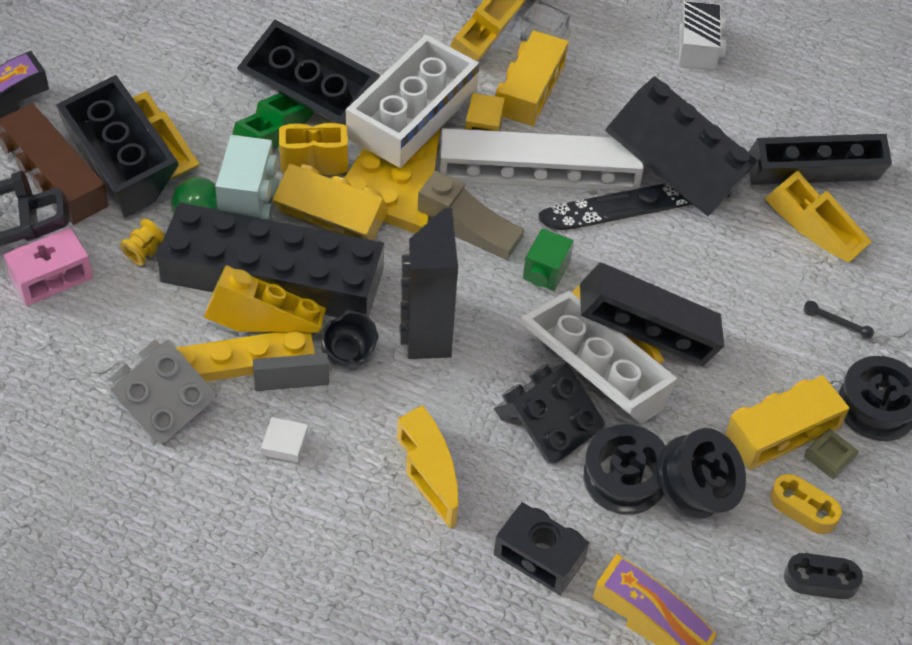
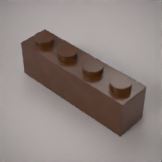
M34 103L0 119V146L4 152L14 155L17 166L25 174L29 173L39 193L55 188L62 190L67 198L69 221L72 225L109 207L105 184ZM57 203L52 204V207L57 213Z

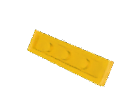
M297 331L274 332L176 347L206 382L253 375V359L315 354L311 332Z

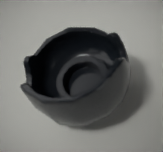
M346 310L340 317L328 321L321 334L320 346L322 353H328V361L335 367L355 369L371 359L379 336L375 323L366 314Z

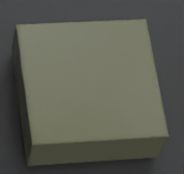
M829 428L806 450L804 457L834 480L857 457L859 451Z

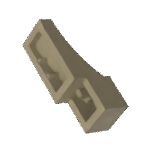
M435 170L418 192L417 211L434 218L444 208H452L455 237L498 257L508 260L523 238V228L502 218L483 205L465 189V183Z

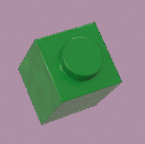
M541 228L525 257L523 279L536 286L555 291L571 262L574 240Z

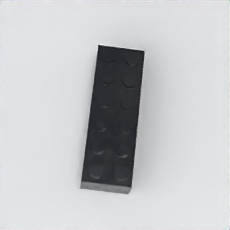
M180 202L156 255L160 280L163 283L213 292L227 265L234 269L246 271L252 277L266 283L278 285L296 296L313 300L318 305L326 308L324 315L336 318L340 317L346 310L364 313L369 317L384 271L383 242Z

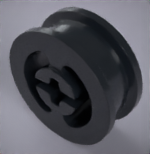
M869 356L856 361L847 371L844 383L838 393L849 406L844 422L852 430L869 439L892 441L904 437L912 430V368L897 359L886 356Z
M615 425L599 432L591 440L587 448L583 472L584 485L590 497L604 509L618 514H638L654 507L664 495L658 476V462L665 446L664 442L653 432L636 425ZM611 456L609 473H605L600 464ZM645 465H647L653 475L642 483Z
M711 428L698 429L688 435L672 439L664 446L660 454L658 476L662 491L671 506L681 515L690 519H704L715 513L730 511L742 500L746 488L745 466L738 449L723 433Z

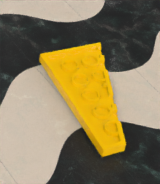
M441 128L401 168L363 148L344 177L345 180L351 183L352 187L360 190L368 187L382 194V198L388 208L383 222L413 233L418 232L428 223L429 216L417 211L418 192L436 169Z

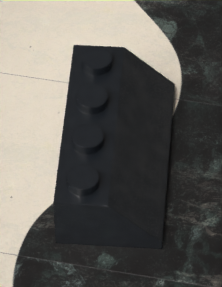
M274 19L237 67L239 72L329 121L346 125V109L380 78V74L276 19Z
M117 75L56 104L67 133L92 170L105 184L106 191L124 218L157 201L179 164Z
M656 76L651 78L635 93L605 129L610 136L707 217L741 183L758 161L744 147L739 146L720 127L710 122L693 105L687 103L669 85L659 80Z
M444 208L409 239V254L401 256L402 301H400L401 323L399 324L400 345H407L408 359L452 357L458 260L452 208Z

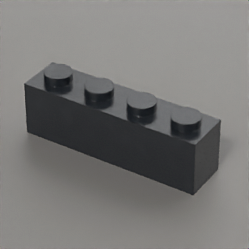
M887 133L757 138L748 151L751 156L758 160L749 171L751 185L782 184L797 170L808 183L879 180L892 165Z
M599 262L580 283L582 317L702 367L724 348L722 318L718 312L602 262Z

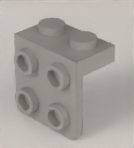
M154 339L138 353L142 358L141 361L132 368L125 364L109 378L113 385L108 388V391L124 405L156 442L165 443L214 400L215 392L169 339L164 340L160 344Z

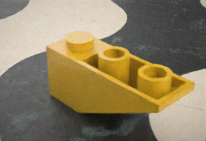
M226 265L210 297L204 318L237 332L297 331L319 333L326 308L318 305L313 300L289 293L278 285L269 284L252 277L246 271L234 269Z

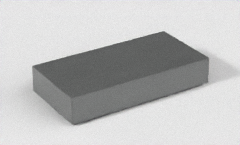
M328 353L253 359L255 391L329 385Z

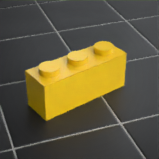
M533 30L527 42H521L517 61H511L507 70L505 83H499L495 93L496 97L505 98L503 117L534 127L566 64L569 41Z
M289 163L272 199L281 213L337 234L373 241L388 212L382 194L368 187H364L363 190L352 187L349 181L339 176H332V178L322 176L317 169L305 164L298 167Z
M824 375L810 381L809 379H804L781 394L772 393L755 406L750 408L744 406L736 410L730 416L725 436L736 446L744 464L750 471L818 439L829 428L832 431L840 429L848 413L849 406Z

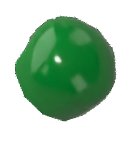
M204 177L184 179L174 190L171 212L175 213L179 202L218 210L216 184Z

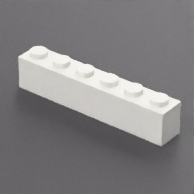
M442 128L440 173L460 182L626 191L640 188L644 169L643 162L613 137Z

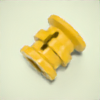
M148 219L140 221L141 228L134 229L129 234L130 239H123L119 243L125 256L138 266L146 263L147 256L152 257L157 252V246H161L165 236L163 231Z

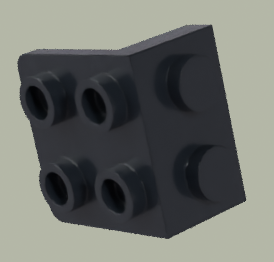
M568 363L550 368L548 364L541 366L529 375L532 380L524 387L521 384H517L502 394L504 401L494 408L501 421L516 416L519 418L540 453L549 464L558 463L604 427L603 418Z

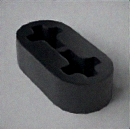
M798 553L789 560L784 571V580L791 590L800 594L849 599L858 591L863 580V574L860 567L849 559ZM798 568H804L809 578L803 579L801 572L797 571ZM838 573L844 574L845 580L849 581L848 585L841 584V578L837 577Z

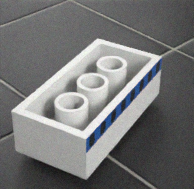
M425 34L346 109L348 139L401 168L472 97V93L477 92L479 62Z

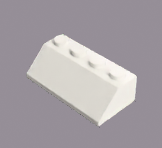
M570 291L521 317L520 323L640 424H643L664 410L678 378L622 333L582 317L580 299Z

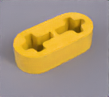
M784 474L775 480L770 493V501L776 509L817 534H828L836 528L842 511L839 503L833 497L793 474ZM789 489L795 492L789 498L783 495V492H787ZM821 510L828 513L823 519L816 516Z

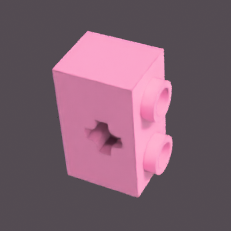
M71 227L3 254L9 276L26 306L93 279L89 257Z

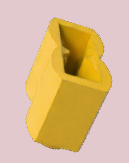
M323 123L312 127L306 124H288L279 127L281 173H285L289 163L301 167L302 164L309 165L323 175H338L348 171V134L346 125Z

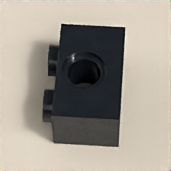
M521 502L496 535L494 556L561 596L584 564L590 542L585 540L577 530L569 527L565 528L552 520L543 510L535 507L532 508ZM545 543L551 548H540L536 544Z

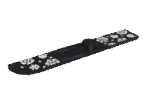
M668 183L555 205L539 212L538 218L541 223L549 228L568 230L693 204Z

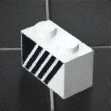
M684 1L679 22L678 67L716 70L718 59L724 58L726 52V39H721L726 29V18L721 17V4Z

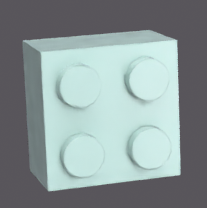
M230 135L215 186L218 210L261 219H272L273 205L270 202L280 183L279 178H274L278 167V155H273L272 140Z

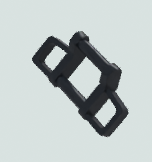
M22 170L12 173L11 178L0 181V196L15 191L18 198L20 226L0 232V247L23 239L32 241L64 228L69 224L68 202L60 188L33 195L27 176ZM57 203V213L50 218L38 222L37 209Z

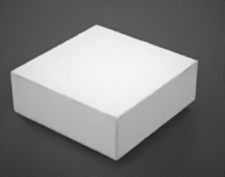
M271 417L261 446V455L298 463L308 435V424Z

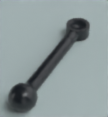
M807 301L804 305L803 311L806 315H819L860 333L864 339H871L874 335V330L871 326L866 325L862 327L820 309L814 301Z

